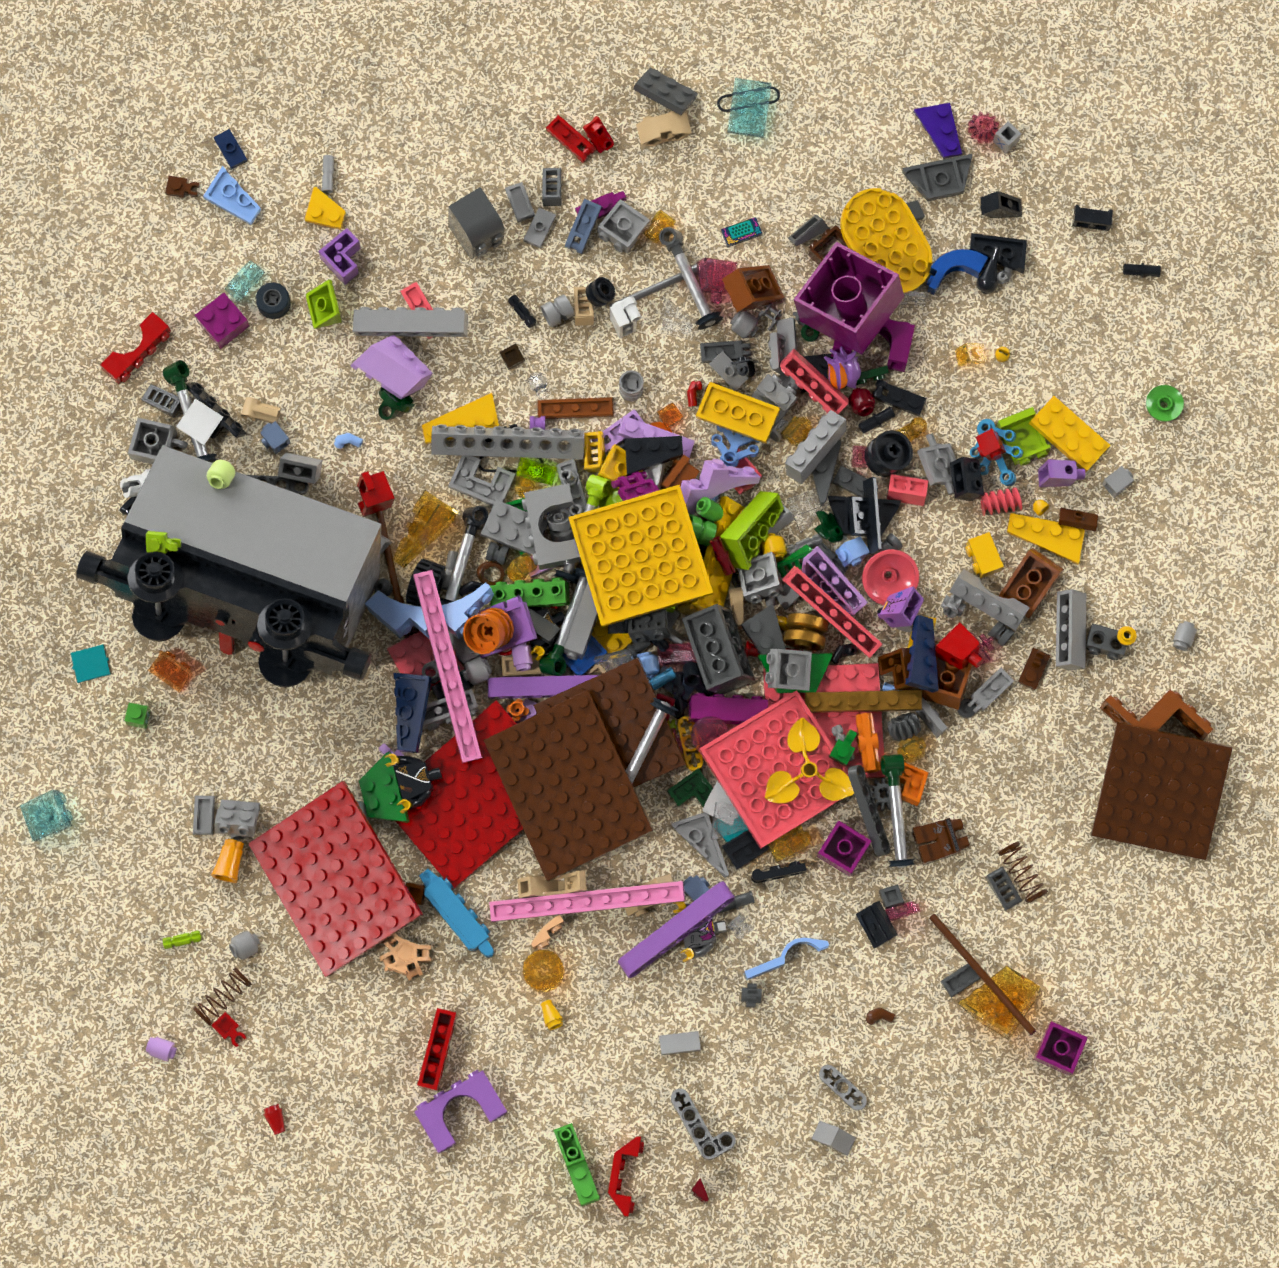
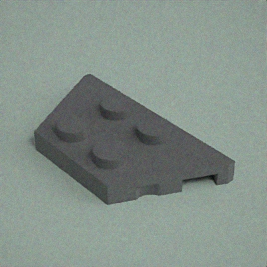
M972 154L902 168V173L926 201L960 195L964 193Z

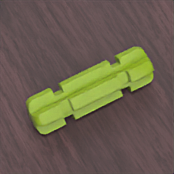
M193 931L191 934L184 933L173 936V938H163V946L165 949L173 948V946L178 947L191 944V942H200L202 939L200 931Z

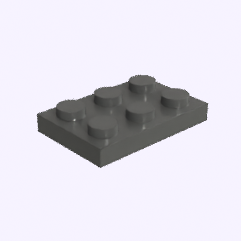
M651 67L635 83L633 90L679 115H682L698 95L691 88L676 82L675 79L669 78Z

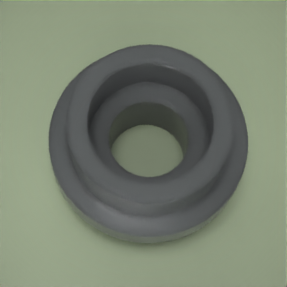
M385 578L380 579L375 585V593L379 590L386 596H389L393 590L391 582Z

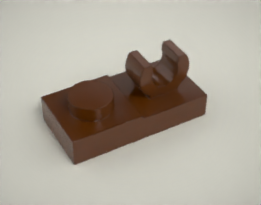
M1032 648L1017 683L1036 690L1051 655Z

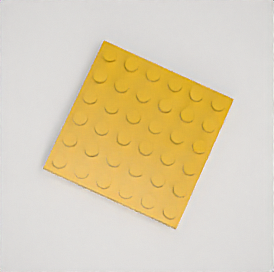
M680 485L568 517L601 627L713 594Z

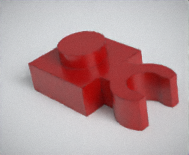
M226 1011L211 1025L224 1039L230 1036L232 1044L236 1047L239 1046L235 1042L237 1036H241L244 1040L246 1039L244 1033L235 1030L239 1025Z

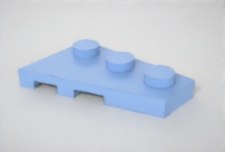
M223 166L203 195L205 200L252 225L261 211L257 203L240 187L238 182L231 177Z

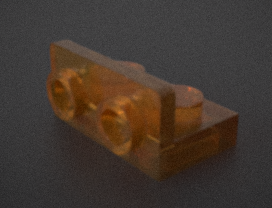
M159 650V656L148 671L180 693L193 675L190 671L191 667L183 661L181 663L176 661V656L168 650L166 652Z

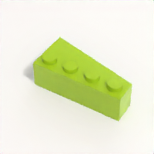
M760 491L720 536L726 551L730 553L729 558L734 568L750 569L752 565L750 561L753 557H757L759 553L758 547L762 541H766L769 528L774 527L784 509L779 493Z

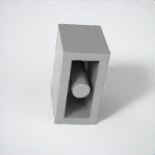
M286 452L280 458L278 476L315 484L320 478L323 460Z

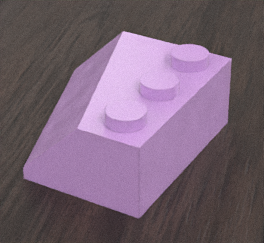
M395 335L371 345L351 364V367L355 370L359 368L366 373L365 376L370 380L374 378L379 381L382 388L399 399H403L422 389L433 374Z

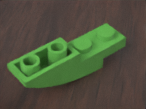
M571 1123L553 1130L581 1207L599 1201L598 1192L573 1124Z

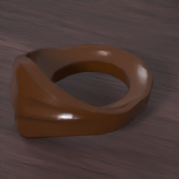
M494 561L482 563L476 571L479 581L483 584L486 582L489 586L496 585V582H502L505 576L504 568ZM497 567L500 570L499 579L488 581L487 578H484L485 569Z

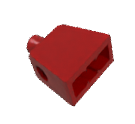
M960 622L936 645V657L958 669H963L968 663L978 668L984 660L978 655L980 649L979 641Z

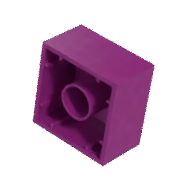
M836 242L793 300L800 322L862 355L903 300L904 293L899 274Z

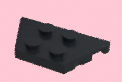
M828 496L827 501L839 527L842 529L843 535L856 536L851 535L849 497ZM878 499L881 537L897 512L901 500Z

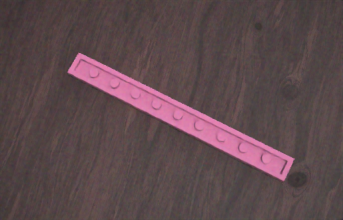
M433 571L414 574L416 590L462 763L482 758Z
M679 881L489 902L491 922L684 902L685 894L684 883Z

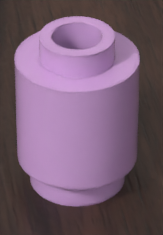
M524 643L513 647L512 656L516 671L531 670V665L533 664L531 646Z
M151 1037L148 1041L146 1052L150 1056L168 1062L169 1059L174 1058L177 1048L174 1047L175 1043L159 1037Z

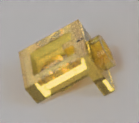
M517 471L515 494L525 498V492L535 490V479L531 478L525 471Z

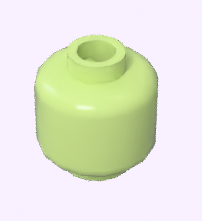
M216 460L209 468L206 476L212 487L225 489L230 485L236 473L230 462Z

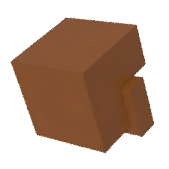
M683 455L679 461L674 459L673 465L662 478L661 489L676 485L681 487L682 480H699L700 471L690 465V458L686 455Z

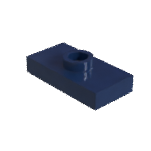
M230 129L213 137L231 170L248 161Z

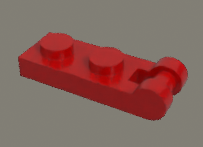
M559 115L546 127V131L572 152L582 163L587 160V156L590 153L593 154L596 151L592 143ZM581 145L585 147L583 151L578 149Z

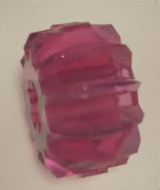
M981 111L978 113V116L974 114L972 120L968 122V133H972L971 138L975 139L978 137V143L981 142V139L985 143H988L989 139L993 140L995 133L999 130L997 128L999 122L995 121V115L989 117V112L983 115Z

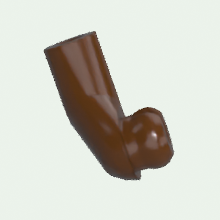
M876 1008L867 1013L866 1022L874 1025L877 1020L883 1019L892 1023L896 1014L883 1008Z

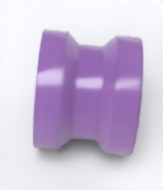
M530 416V429L538 427L545 430V416L540 418Z

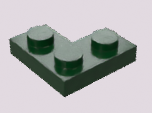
M698 768L668 789L667 793L678 807L694 796L704 808L713 787Z

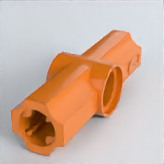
M872 713L858 714L855 716L858 731L857 744L859 753H861L863 769L865 773H874L880 771L881 766L878 755L879 742L874 729Z

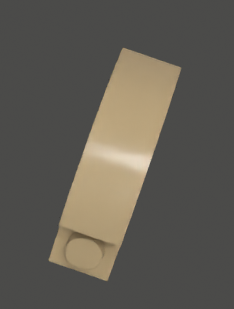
M585 871L563 874L549 882L546 881L545 876H527L517 879L520 899L577 893L587 890Z

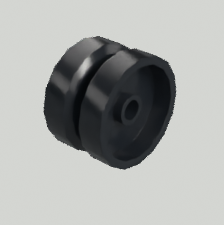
M889 430L868 443L865 448L864 458L871 472L877 476L890 477L891 474L895 475L909 465L913 457L911 442L904 434L899 431Z

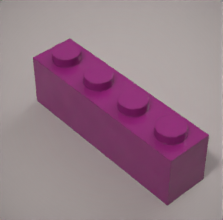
M695 693L694 696L689 698L688 722L740 725L768 708V700L763 699L761 696H752L751 699H746L742 695H733L732 698H727L723 694H714L713 697H708L704 693Z

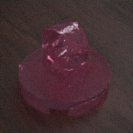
M703 717L692 728L691 742L694 748L699 751V748L725 734L729 729L717 717Z

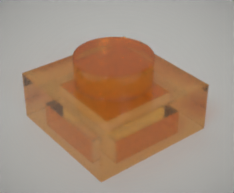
M673 402L657 411V415L667 429L683 420L682 414Z

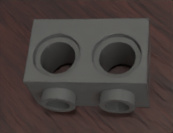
M1092 623L1086 641V649L1089 650L1090 654L1100 655L1101 653L1107 655V658L1111 660H1118L1123 658L1127 646L1122 645L1118 641L1117 633L1119 630ZM1124 633V637L1129 638L1130 634ZM1093 637H1099L1102 644H1095ZM1112 642H1117V643H1119L1120 649H1119V650L1114 649V648L1111 646V643H1112Z

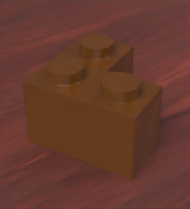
M900 648L878 657L880 676H893L895 690L919 689L905 685L906 678L909 677L907 666L911 662L910 648Z

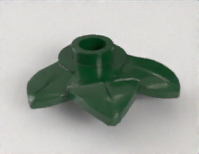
M817 511L816 514L821 524L815 527L814 530L822 538L828 539L832 543L840 542L843 539V532L835 516L831 512L827 514L824 511Z

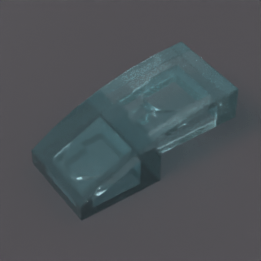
M250 260L234 276L225 290L236 300L241 301L249 289L258 283L265 271Z

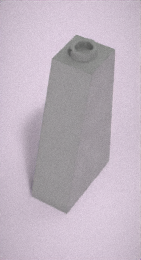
M588 582L564 647V654H567V657L573 660L583 659L598 620V614Z

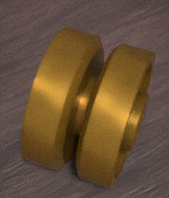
M788 614L786 626L789 630L785 631L783 642L790 647L809 651L824 650L826 638L823 635L828 631L829 622L824 618L810 614Z

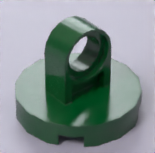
M381 387L379 389V395L383 402L378 409V413L383 420H392L399 411L409 413L413 409V399L410 395L399 399ZM387 406L391 409V415L389 417L385 414V408Z

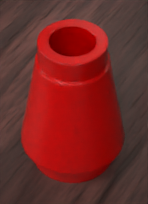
M279 1104L264 1108L265 1114L263 1115L274 1135L286 1131L282 1108L279 1107Z

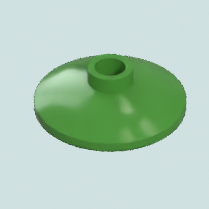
M1159 385L1153 388L1146 398V408L1149 414L1156 420L1163 422L1176 419L1184 407L1181 393L1169 385ZM1165 402L1167 407L1162 408L1160 403Z

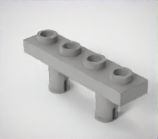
M571 459L557 464L556 467L561 484L569 483L574 503V505L569 507L571 516L583 513L587 498L576 461Z

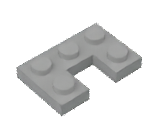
M462 456L448 488L491 506L494 505L496 500L504 503L516 474L498 467L491 483L474 477L481 459L474 456Z

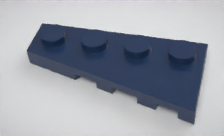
M917 615L912 627L911 639L913 640V646L909 650L911 662L907 666L909 677L906 678L905 685L934 693L939 689L933 619Z
M393 673L395 680L394 695L396 697L395 714L397 716V750L400 752L418 753L432 678L430 676Z

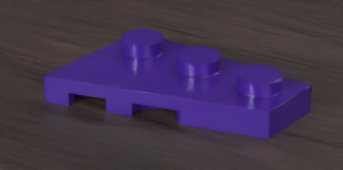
M950 103L914 109L913 112L919 118L923 128L931 137L932 142L943 159L962 156Z

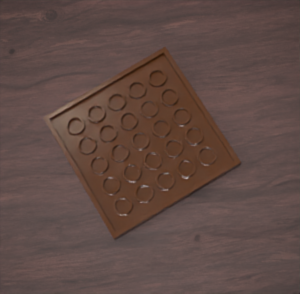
M638 657L533 705L537 714L589 690L624 768L627 770L657 709L650 704L654 702L653 698L657 697ZM666 717L632 783L633 787L686 764Z
M1116 722L1091 836L1206 860L1233 749L1232 746Z

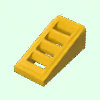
M603 432L584 433V470L589 473L599 472L606 459ZM591 439H598V442H591V443H590V440H591ZM591 447H598V449L591 450Z

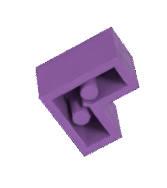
M346 228L318 252L320 259L344 285L359 274L357 265L350 257L361 249L360 243L349 229Z

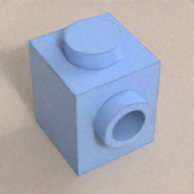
M861 536L844 542L835 551L844 567L859 565L863 561L862 559L870 553Z

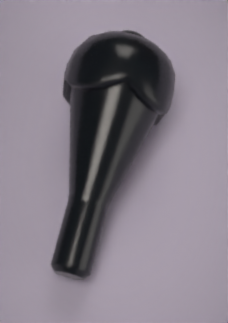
M997 246L993 248L991 259L976 282L977 288L983 294L994 292L998 286L997 262L1001 248Z

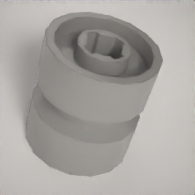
M564 294L555 298L553 303L549 301L540 306L551 328L560 324L561 319L567 320L575 316L574 310Z
M632 370L623 373L619 380V392L622 398L627 401H636L642 396L644 381L641 374Z
M567 509L554 510L547 515V523L553 542L574 539L568 518L571 514Z

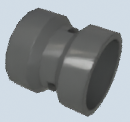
M890 533L886 540L882 542L881 551L889 549L901 550L903 545L895 535Z
M490 542L486 560H495L499 564L505 565L510 547H500L497 543Z
M998 621L988 635L991 638H996L1003 647L1015 632L1012 629H1007L1005 624Z

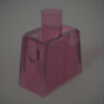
M703 258L697 262L700 288L702 292L711 293V303H722V295L728 293L722 278L736 270L737 262Z

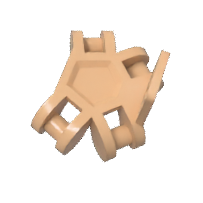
M396 933L391 935L387 941L384 940L382 942L390 950V952L379 957L380 961H383L385 965V972H397L407 976L410 981L412 977L418 974L419 976L423 975L418 962H432V958L429 957L431 945H418L400 938ZM417 950L421 951L422 957H417ZM392 956L394 957V959H395V961H396V962H394V963H392V961H391V959H390ZM414 963L415 968L408 970L407 966Z

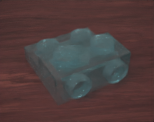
M50 790L20 805L32 841H38L51 834H57L72 826L73 816L69 810H66L64 805L66 797L59 790Z

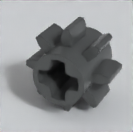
M748 983L747 988L742 987L741 1002H745L746 1007L755 1008L756 1003L761 1004L762 989H758L757 984Z

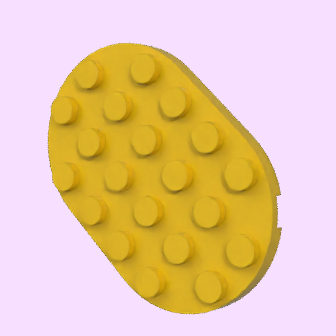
M870 188L860 191L847 202L841 214L840 228L848 248L899 274L904 294L910 293L921 286L930 274L932 251L905 201L893 192L890 193L881 188Z

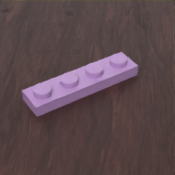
M627 416L622 417L617 435L627 439L680 436ZM682 436L683 455L690 458L694 440Z

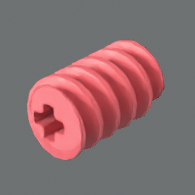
M1013 487L1011 492L1006 488L1004 494L1002 490H998L997 494L994 491H990L989 496L984 492V496L981 497L983 516H985L987 510L990 515H993L994 509L1000 514L1001 508L1004 509L1005 513H1008V507H1011L1012 511L1015 512L1016 506H1018L1022 511V500L1016 487Z

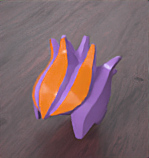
M842 346L840 347V353L830 349L834 358L824 357L828 363V380L830 384L837 390L846 386L856 388V382L861 375L858 356L855 357L856 351L848 355Z

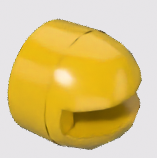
M1003 346L999 347L995 352L996 360L1006 362L1010 357L1009 349Z
M1038 499L1033 504V510L1038 516H1041L1048 510L1050 505L1046 501Z

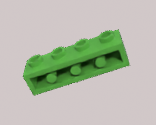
M560 577L552 578V581L544 582V579H534L533 583L517 580L514 581V584L496 582V585L490 586L494 593L491 606L503 601L507 603V600L516 596H520L522 601L527 603L528 607L542 608L570 605L569 582Z

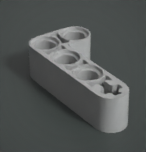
M676 1089L672 1093L671 1102L703 1159L713 1160L734 1147L736 1139L731 1132L725 1131L715 1137L711 1136L686 1090ZM678 1093L680 1096H685L683 1098L685 1105L690 1104V1106L685 1107L682 1111L679 1110V1108H682L681 1102L675 1101L676 1094ZM686 1111H693L695 1113L693 1121H687L684 1118ZM697 1128H701L705 1132V1136L701 1139L694 1136V1130ZM723 1136H729L732 1139L730 1146L727 1147L721 1144ZM712 1146L715 1150L714 1155L706 1156L703 1151L704 1147Z

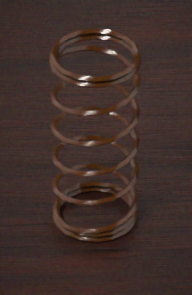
M1019 841L998 852L999 856L1013 852L1004 860L1003 864H1011L1012 862H1005L1022 849V846L1018 847L1020 845ZM1026 855V856H1023V857H1021V858L1016 859L1015 861H1019V862L1016 863V864L1009 870V873L1012 874V873L1018 872V871H1013V872H1010V871H1011L1014 867H1016L1019 863H1021L1023 860H1025L1028 856ZM1029 865V866H1027V867H1024V868L1020 869V870H1024V871H1023L1021 874H1019V875L1014 879V882H1015V883L1022 882L1023 880H1019V881H1016V880H1017L1022 874H1024L1026 871H1028L1030 868H1032L1033 865ZM1035 874V875H1032V876H1030V877H1027L1026 879H1030V880L1027 881V882L1019 889V891H1020V892H1025V891L1029 890V889H1025V890H1021V889H1022L1024 886H1026L1029 882H1031L1033 879H1035V878L1038 876V874ZM1044 883L1032 887L1036 889L1025 897L1024 901L1027 904L1048 892L1047 889H1044L1029 897L1042 887Z
M234 967L233 970L241 978L239 979L233 973H229L234 984L236 982L233 977L247 987H251L252 983ZM221 980L223 987L226 989V991L229 993L232 999H230L217 988H213V991L221 1000L224 1007L210 996L205 995V997L212 1007L213 1004L210 1002L209 999H211L221 1008L227 1010L226 1004L222 1001L221 997L218 995L216 991H218L231 1002H235V999L232 996V994L228 991L224 983L240 995H243V992L237 984L236 986L239 989V991L227 982H225L224 980ZM197 1003L201 1011L196 1006L193 1007V1010L211 1026L212 1022L202 1007L216 1017H219V1013L214 1007L213 1009L216 1014L203 1004Z

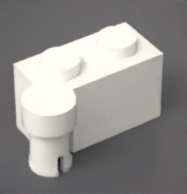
M634 296L617 301L610 307V320L619 339L636 332L637 321L642 318L637 309V302Z

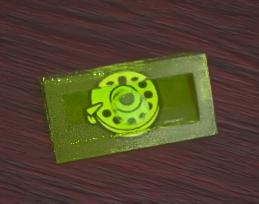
M520 457L516 476L552 486L557 467Z

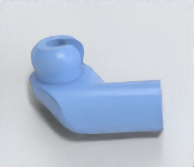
M345 433L335 438L334 445L336 448L342 449L344 444L350 443L360 448L363 439L351 433Z

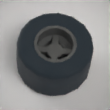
M275 282L267 283L261 286L256 294L257 307L266 318L279 319L289 311L291 305L290 296L286 288L281 284Z

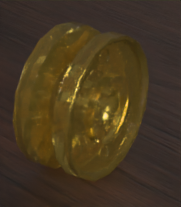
M550 950L535 951L526 958L523 964L524 979L532 989L538 992L547 993L553 991L561 984L564 978L563 963L557 954ZM543 966L549 970L544 976L538 972Z

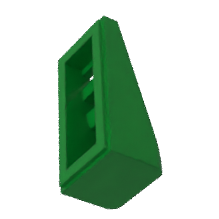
M806 544L777 563L782 579L788 573L784 566L787 565L790 571L793 568L792 562L802 571V563L799 562V559L803 562V558L813 550L810 546Z

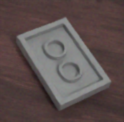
M496 500L483 527L481 536L530 556L536 553L535 546L531 547L529 535H532L531 528L527 529L525 517H529L528 512ZM542 519L540 524L542 535H544L548 526L545 519Z

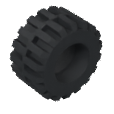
M421 559L411 576L406 593V603L412 606H421L413 578L414 574L432 570L438 594H440L445 578V566Z

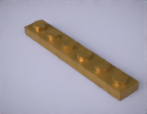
M921 690L805 693V704L811 713L922 711Z

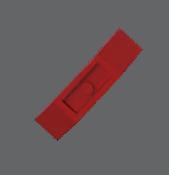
M640 1136L635 1137L617 1150L613 1158L608 1194L624 1217H628L629 1213L633 1214L635 1202L631 1201V1196L616 1194V1191H621L622 1179L618 1178L619 1172L624 1171L626 1160L622 1159V1155L638 1158L639 1153L643 1154L644 1142H641Z

